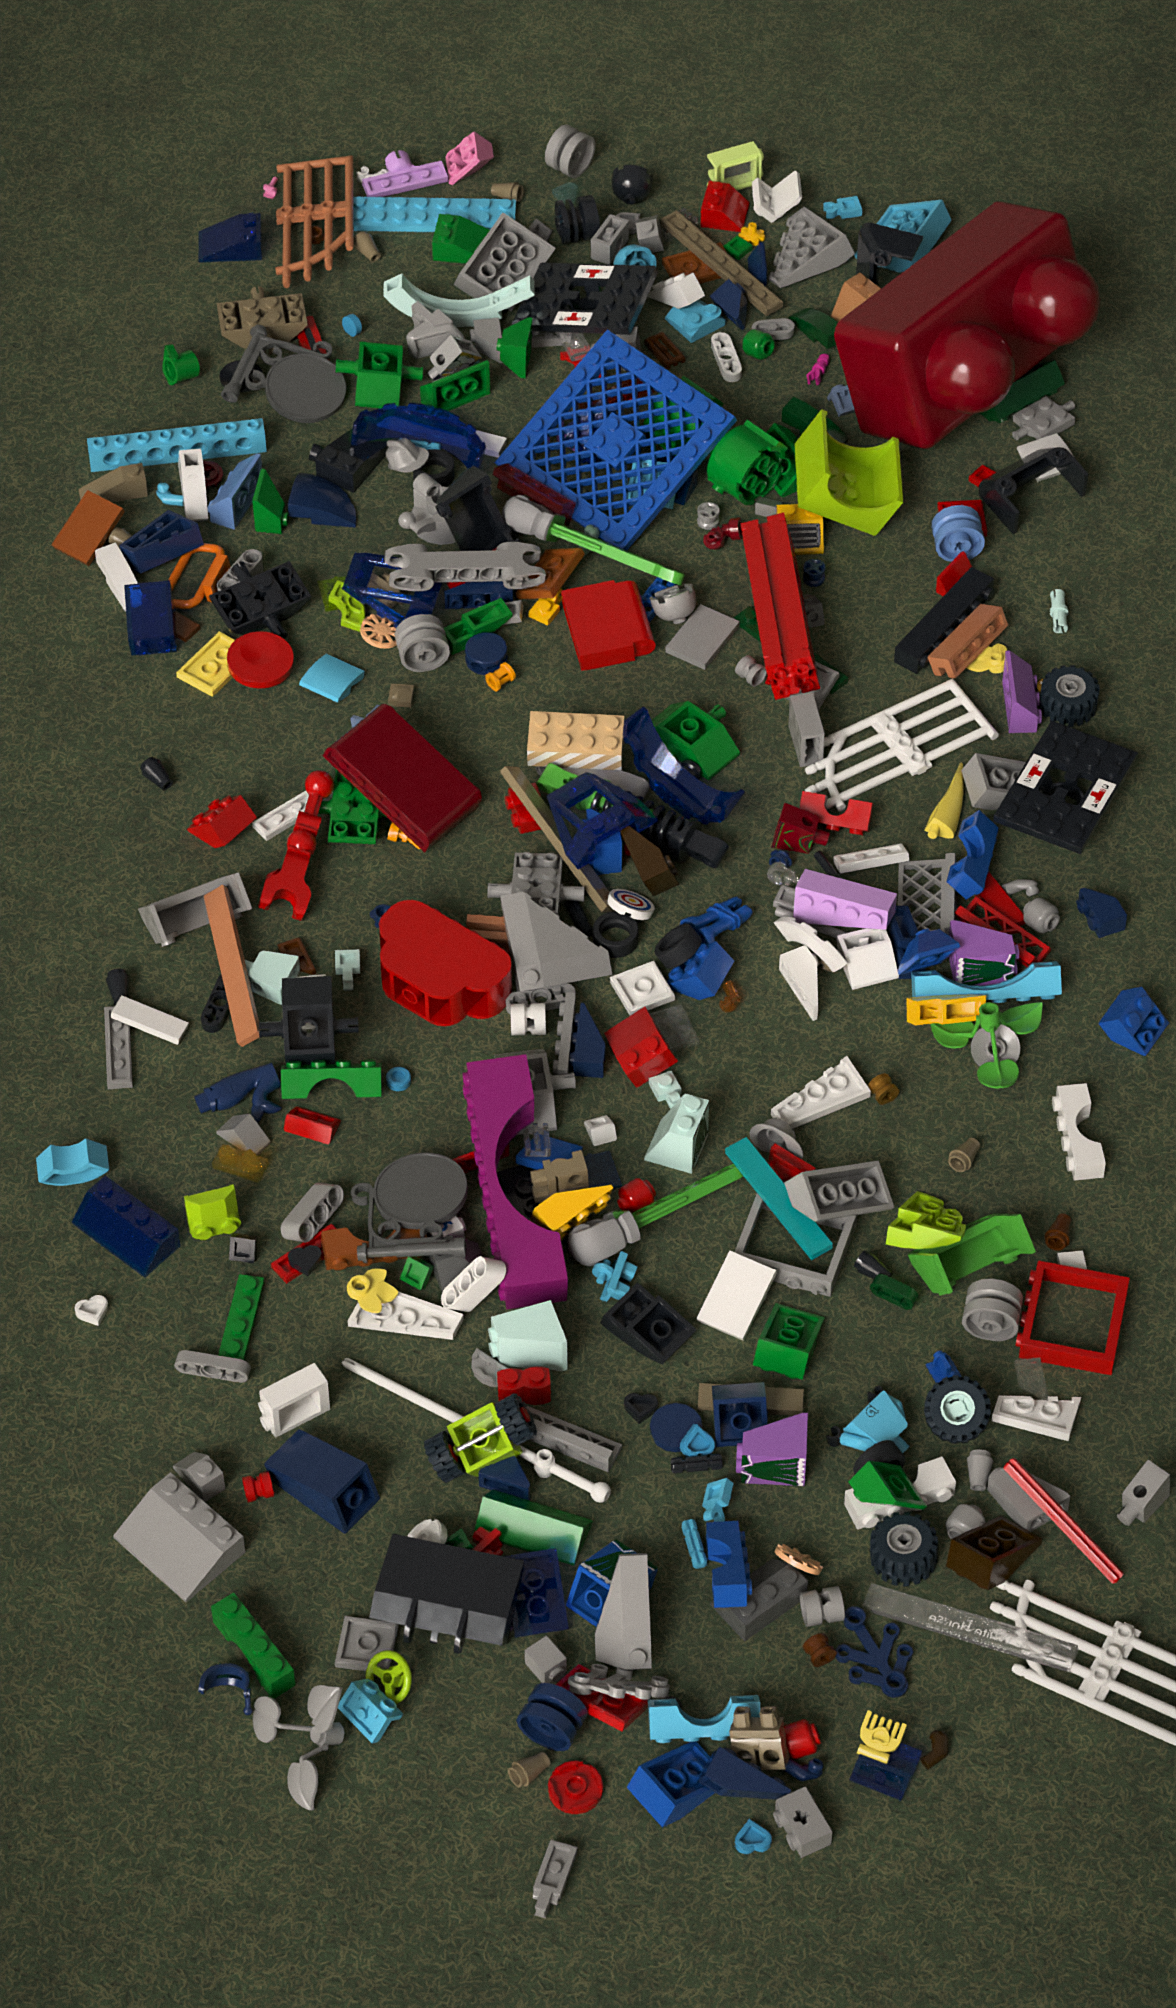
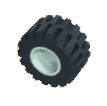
M953 1375V1377H945L942 1381L936 1382L933 1385V1388L927 1394L924 1413L927 1425L934 1435H937L943 1441H949L953 1444L962 1442L963 1444L976 1439L979 1434L983 1433L990 1419L991 1403L987 1392L976 1380L973 1381L967 1376L959 1377V1375Z

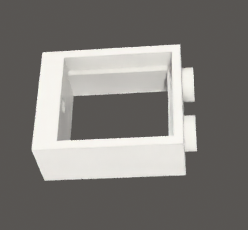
M315 1363L259 1391L261 1402L258 1403V1406L262 1413L260 1417L261 1424L266 1431L270 1430L275 1438L330 1410L328 1381Z

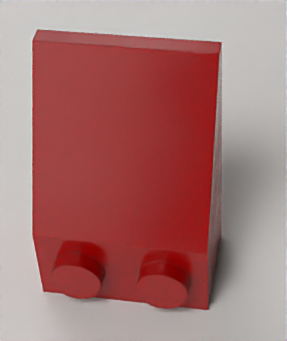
M643 1007L604 1032L618 1062L636 1088L649 1081V1078L657 1076L678 1062L646 1007Z

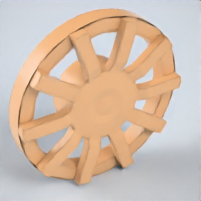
M370 614V616L363 619L360 633L363 639L374 647L383 649L393 648L397 644L390 635L395 637L394 632L391 631H396L399 623L395 618L388 617L386 614ZM365 631H372V634L368 636Z
M778 1544L774 1551L777 1556L787 1563L810 1574L820 1575L823 1569L819 1561L810 1559L811 1556L808 1554H801L797 1548L791 1549L786 1544Z

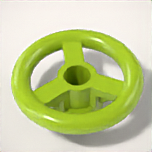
M384 1650L374 1655L368 1663L366 1679L374 1681L375 1674L381 1678V1682L385 1685L386 1697L393 1700L396 1704L402 1702L408 1695L412 1683L411 1670L407 1661L402 1655L391 1650ZM387 1658L393 1659L398 1663L397 1666H391L388 1669H383L377 1664ZM402 1687L400 1692L394 1696L396 1688Z

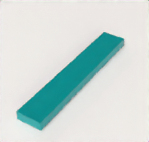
M747 1137L725 1148V1154L811 1260L833 1248V1243L816 1222L792 1207L785 1184Z

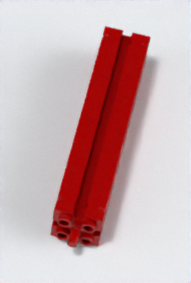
M784 512L767 516L768 522L759 524L758 519L740 523L764 663L775 700L797 694L800 689L802 693L820 689L795 548Z

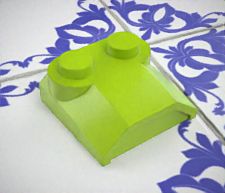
M234 1184L184 1196L187 1225L193 1238L207 1240L211 1236L224 1233L231 1234L240 1227L241 1220L238 1214Z

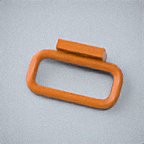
M204 543V545L181 555L161 592L160 598L162 603L171 608L190 609L199 605L204 596H206L207 601L211 602L209 595L218 592V581L231 567L224 549L216 544ZM209 552L216 554L193 598L189 600L170 598V594L194 553Z

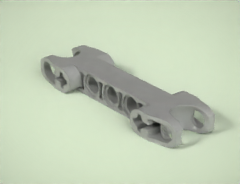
M504 542L497 546L496 551L428 552L423 544H406L386 550L384 557L385 563L389 566L402 568L390 573L389 585L395 589L408 591H427L436 582L503 581V585L508 589H524L544 583L546 577L544 569L528 565L539 560L540 547L521 542ZM527 552H535L530 556L524 555ZM395 554L402 555L400 558H390ZM531 575H540L535 579L528 578ZM396 578H406L400 582L395 581Z

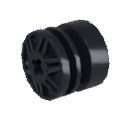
M592 195L577 197L576 207H574L571 199H566L565 204L562 200L555 201V226L562 244H569L570 237L573 243L578 242L579 232L584 241L591 240L600 228L594 197Z

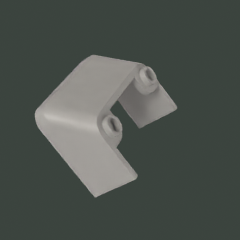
M239 872L138 908L140 916L155 943H161L162 947L176 942L174 937L209 924L204 895L221 885L228 888L235 919L242 917L241 912L252 909Z

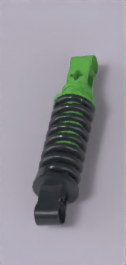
M548 763L536 783L542 791L575 804V807L581 811L593 809L614 822L621 819L657 846L662 853L668 852L671 857L681 863L692 857L716 869L729 849L728 844L723 840L701 832L702 824L700 821L689 820L684 815L677 818L675 811L670 810L666 813L664 806L660 805L655 808L653 801L650 800L644 803L642 796H636L633 799L631 791H625L622 794L621 787H614L609 780L604 779L597 784L593 779L588 778L585 780L563 770L555 764Z

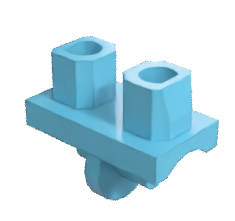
M621 1251L618 1259L613 1262L612 1267L610 1266L611 1262L607 1259L603 1260V1263H596L594 1265L592 1273L597 1277L596 1282L603 1284L604 1280L606 1281L600 1300L607 1302L610 1297L620 1300L629 1291V1285L618 1281L619 1278H623L630 1282L637 1270V1266L626 1261L627 1253Z

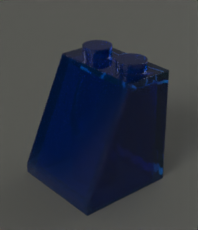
M170 580L124 585L128 643L131 655L177 652L176 608Z

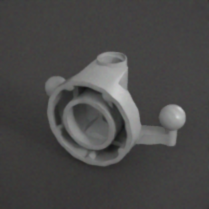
M421 473L413 482L414 507L412 512H403L398 519L399 525L404 529L411 528L419 538L428 543L439 545L455 543L456 541L444 517H441L435 508L437 505L436 500L448 487H442L427 473Z

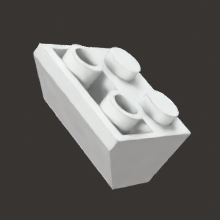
M866 928L837 936V950L847 961L843 969L852 990L899 978L892 944L886 930Z

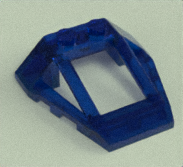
M354 553L342 586L345 592L363 605L365 603L370 605L382 619L386 617L392 621L395 628L403 620L411 616L432 614L442 582L434 583L433 587L427 591H414V595L370 588L367 586L374 566L395 570L402 568L386 564L385 555ZM375 598L407 603L410 606L403 617Z
M588 772L583 773L547 795L565 855L577 869L597 859L598 855L595 846L625 827L631 825L639 833L658 821L649 808L635 796ZM597 791L613 806L589 821L584 822L569 808ZM562 816L578 829L573 839Z

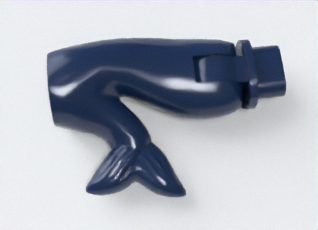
M272 1063L227 1076L210 1087L204 1088L203 1093L194 1096L201 1114L210 1110L213 1113L216 1111V1108L222 1111L234 1107L255 1089L252 1096L251 1115L257 1123L262 1119L264 1113L273 1114L282 1109L279 1105L267 1100V1096L271 1092L281 1087Z

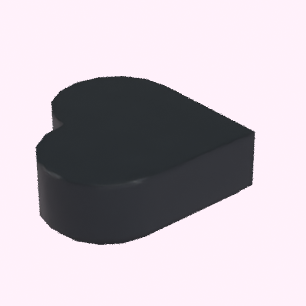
M314 1245L307 1246L304 1249L293 1248L288 1253L289 1265L307 1276L313 1272L322 1260L320 1248Z
M630 1393L624 1399V1408L640 1424L657 1411L658 1399L651 1394L641 1396L638 1393Z

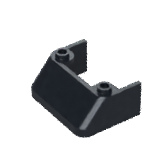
M864 223L858 233L856 275L861 273L878 286L879 267L888 266L892 256L912 261L923 240V236L875 223Z
M1061 447L1044 448L1029 454L982 480L979 484L978 493L1012 534L1017 533L1020 512L1008 498L1015 494L1017 488L1056 468L1076 492L1083 497L1086 493L1089 474L1067 449Z

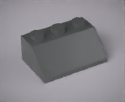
M771 1559L750 1574L752 1595H747V1606L714 1608L713 1601L710 1602V1606L745 1642L800 1602V1592L807 1591L808 1581L791 1564Z

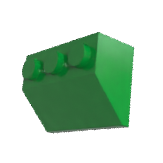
M485 360L420 386L421 403L433 417H436L489 395V362Z
M773 423L766 433L788 447L785 451V458L781 462V467L784 468L783 472L774 486L776 492L781 497H785L797 492L795 443L798 439L790 429Z

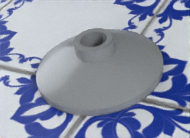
M1000 1024L995 1031L996 1045L999 1048L998 1059L999 1061L1010 1059L1016 1063L1020 1055L1019 1039L1013 1030ZM980 1028L975 1033L971 1042V1055L979 1067L984 1063L994 1062L993 1053L990 1051L992 1046L990 1032H986L983 1028Z

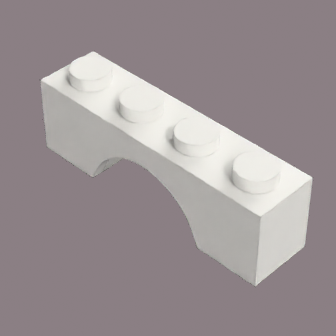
M1087 1083L1057 1086L1056 1096L1052 1097L1053 1110L1058 1111L1059 1115L1057 1116L1058 1131L1063 1132L1061 1137L1062 1150L1068 1153L1066 1157L1067 1171H1072L1074 1180L1104 1178L1106 1162L1101 1143L1087 1139L1077 1128L1080 1122L1090 1116L1091 1100Z
M943 1457L918 1465L917 1479L913 1486L926 1505L937 1501L945 1502L955 1494L956 1481ZM853 1488L845 1491L844 1505L857 1530L864 1527L872 1528L878 1521H883L885 1516L888 1515L891 1518L893 1513L899 1512V1515H903V1513L911 1510H922L863 1503L854 1496Z

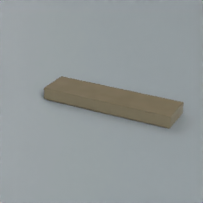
M699 1383L698 1410L713 1411L712 1386L723 1384ZM765 1387L767 1414L794 1416L803 1413L804 1389Z

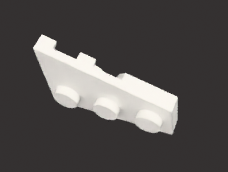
M998 1396L992 1421L1069 1441L1081 1397H1072L1071 1400H1058V1397H1048L1047 1400H1033L1030 1396Z

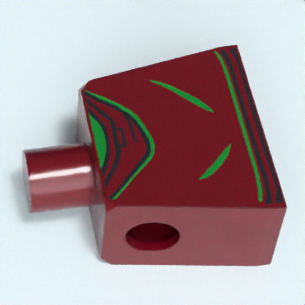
M784 803L771 848L808 854L812 843L826 846L830 833L817 829L819 821L817 815Z

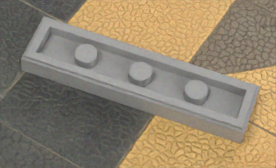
M115 1006L104 1007L108 1089L132 1088L130 1025L111 1018V1012Z

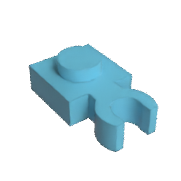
M858 196L839 198L837 203L825 202L823 205V210L826 211V219L835 218L837 215H840L841 219L862 216V207Z

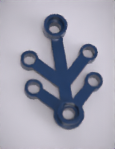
M859 1607L848 1608L845 1611L843 1623L847 1629L856 1633L867 1653L851 1649L848 1645L842 1644L836 1648L837 1655L835 1658L841 1663L854 1661L875 1667L881 1674L866 1672L860 1666H853L849 1670V1681L853 1684L865 1682L879 1686L888 1697L898 1698L903 1696L908 1689V1681L903 1674L907 1662L913 1657L912 1647L907 1644L898 1646L896 1652L897 1661L892 1671L887 1661L893 1642L899 1637L900 1629L898 1625L888 1623L884 1626L883 1640L879 1649L864 1626L865 1612ZM856 1619V1620H858L859 1622H858V1623H852V1622H850V1620ZM892 1629L896 1633L890 1635L886 1631ZM846 1651L848 1655L841 1656L839 1652ZM907 1651L909 1655L903 1656L900 1652ZM857 1672L860 1673L862 1676L859 1678H855L852 1676V1674ZM891 1683H896L899 1685V1687L894 1688L889 1685Z

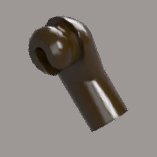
M934 1730L929 1736L932 1751L920 1759L927 1770L948 1755L949 1738L944 1731Z

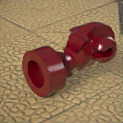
M740 517L730 518L729 522L722 524L721 528L719 526L712 528L703 537L705 546L711 550L720 549L725 543L726 536H729L732 540H742L740 524L743 523Z

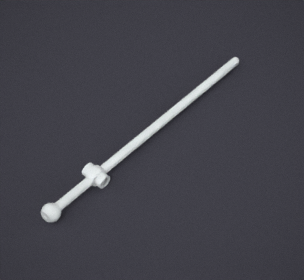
M345 1358V1361H342L344 1368L452 1423L463 1418L462 1415L349 1358ZM520 1446L523 1453L519 1457L533 1463L539 1477L548 1478L554 1474L590 1492L592 1499L596 1502L602 1503L608 1500L611 1489L605 1482L593 1483L556 1464L550 1450L542 1449L536 1454Z

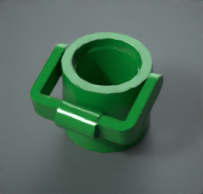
M173 344L164 346L162 371L169 385H175L199 375L200 366L194 352L186 350L177 353Z

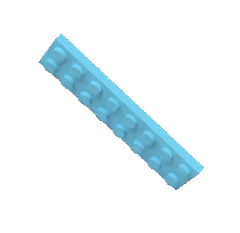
M353 197L354 231L435 232L439 214L459 215L490 230L502 213H505L514 220L516 215V200Z

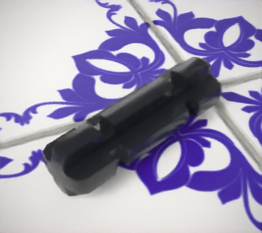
M566 900V908L571 912L570 916L576 928L586 936H591L593 928L590 922H587L588 918L582 906L579 905L580 902Z
M710 1454V1457H707V1455L686 1456L685 1459L675 1457L671 1459L670 1464L672 1473H683V1470L695 1472L707 1471L708 1468H711V1470L722 1469L723 1461L721 1454Z

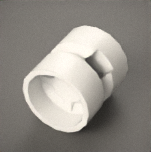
M524 1003L511 1004V1036L525 1035L528 1031L532 1035H546L545 1003H531L529 1007H526Z

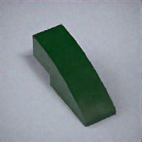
M804 308L788 316V319L793 321L794 325L813 343L819 341L826 349L836 345L834 332L838 322L829 315L812 308Z
M793 396L782 408L781 422L800 430L801 436L820 411ZM826 417L827 432L835 440L845 444L849 437Z

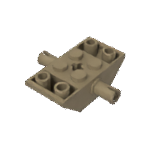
M254 287L250 292L252 299L217 303L222 336L242 348L248 347L252 339L250 330L255 325L264 326L267 330V337L288 343L307 326L302 293L265 297L262 287H258L259 293H257L256 287ZM273 348L268 349L269 355L273 353Z

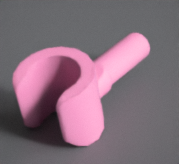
M273 177L270 184H264V197L273 199L276 196L277 188L274 186L278 180L277 177Z

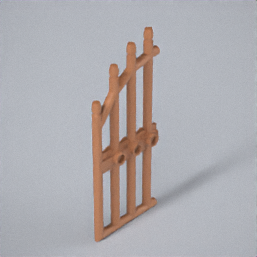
M352 155L277 165V172H284L283 206L276 211L277 225L283 224V266L276 267V275H282L284 288L290 287L291 272L303 269L305 281H310L314 264L324 260L326 270L330 271L333 267V253L345 243L348 251L353 249ZM345 165V201L333 202V166ZM325 167V201L321 204L312 205V169ZM304 170V204L299 207H291L292 171ZM338 217H345V231L333 241V220ZM324 219V250L312 256V223L315 220ZM297 222H304V260L291 263V226Z

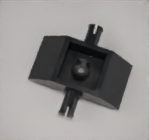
M288 561L252 576L244 562H239L241 567L236 563L232 567V571L238 578L239 583L209 595L211 602L230 633L245 635L268 628L271 633L285 639L288 636V632L284 629L281 622L291 618L311 599L309 591L294 567Z
M331 976L282 978L283 1019L278 1022H259V1029H269L259 1030V1038L282 1036V1039H284L285 1063L288 1061H301V1065H309L311 1061L324 1060L326 1064H336L334 1036H337L338 1033H359L358 1017L336 1019V1016H333ZM306 1022H311V1025L316 1027L312 1029V1033H307L306 1029H302Z

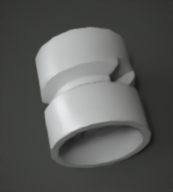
M838 1586L823 1588L821 1593H818L816 1590L800 1592L801 1612L806 1627L821 1625L823 1620H826L828 1623L844 1621V1604Z

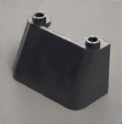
M473 465L466 469L436 500L437 505L435 506L438 514L444 517L460 551H491L504 542H520L518 538L512 539V530L505 524L490 493L492 491L490 487L492 482L488 474Z

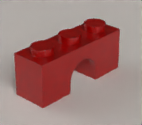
M802 791L799 808L819 817L818 824L826 825L827 830L840 832V827L847 828L850 834L863 836V832L870 831L874 808L873 803L849 799L846 811L841 815L834 816L829 814L826 808L828 796Z

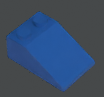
M696 1741L689 1742L639 1765L627 1788L663 1828L680 1820L715 1793L697 1782L710 1756Z

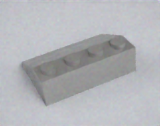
M502 213L461 270L454 285L474 298L489 295L525 277L531 276L533 279L539 264L546 263L556 248L505 213ZM515 304V305H513L512 307H510V308H508V309H505V310H508V311H511V312H512V310L514 309V307H515L517 304Z
M171 1472L148 1491L113 1535L115 1540L185 1602L189 1601L245 1553L243 1535Z

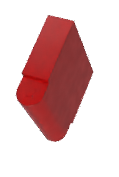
M614 580L561 591L562 606L581 671L635 661V657L647 655L655 649L656 644L636 582L623 581L615 583Z

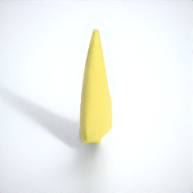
M963 763L959 764L947 792L929 817L925 831L928 832V837L931 839H935L937 836L947 839L954 838L964 794V778L961 771Z

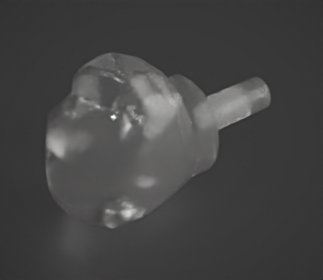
M781 861L774 862L768 868L767 877L773 884L790 886L792 882L797 884L800 879L795 877L796 871L787 868Z

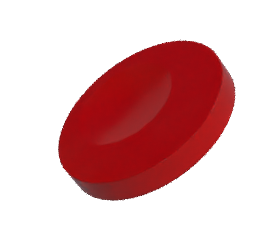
M251 632L237 638L227 652L229 673L237 682L247 687L260 689L276 686L286 680L293 670L294 655L291 646L285 639L270 632Z

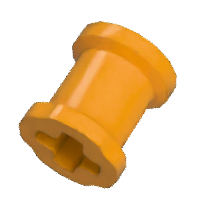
M506 662L500 664V668L493 673L489 672L485 675L488 686L495 692L499 691L506 682H512L516 679L514 670Z

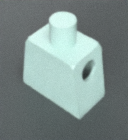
M261 951L254 962L245 960L252 992L282 1005V978L298 976L300 972L299 956Z

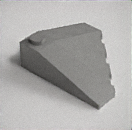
M803 207L787 220L786 225L789 227L788 233H783L780 241L783 249L781 253H776L773 264L777 267L775 273L770 272L768 278L776 286L782 288L836 268L847 262L855 253L844 233L806 207Z
M525 892L500 896L517 992L612 975L609 953L601 945L599 947L587 939L588 936L574 926L569 927L559 920L557 914L545 906L542 908L532 901L531 896Z

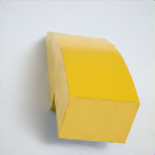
M934 995L907 998V1022L913 1025L932 1023L943 1025L976 1021V1016L979 1015V1007L986 1003V995Z

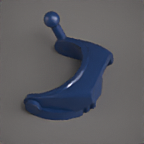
M219 1663L209 1667L202 1674L198 1692L205 1695L206 1691L212 1687L221 1685L237 1686L244 1690V1714H252V1689L250 1688L249 1674L242 1667L231 1663Z

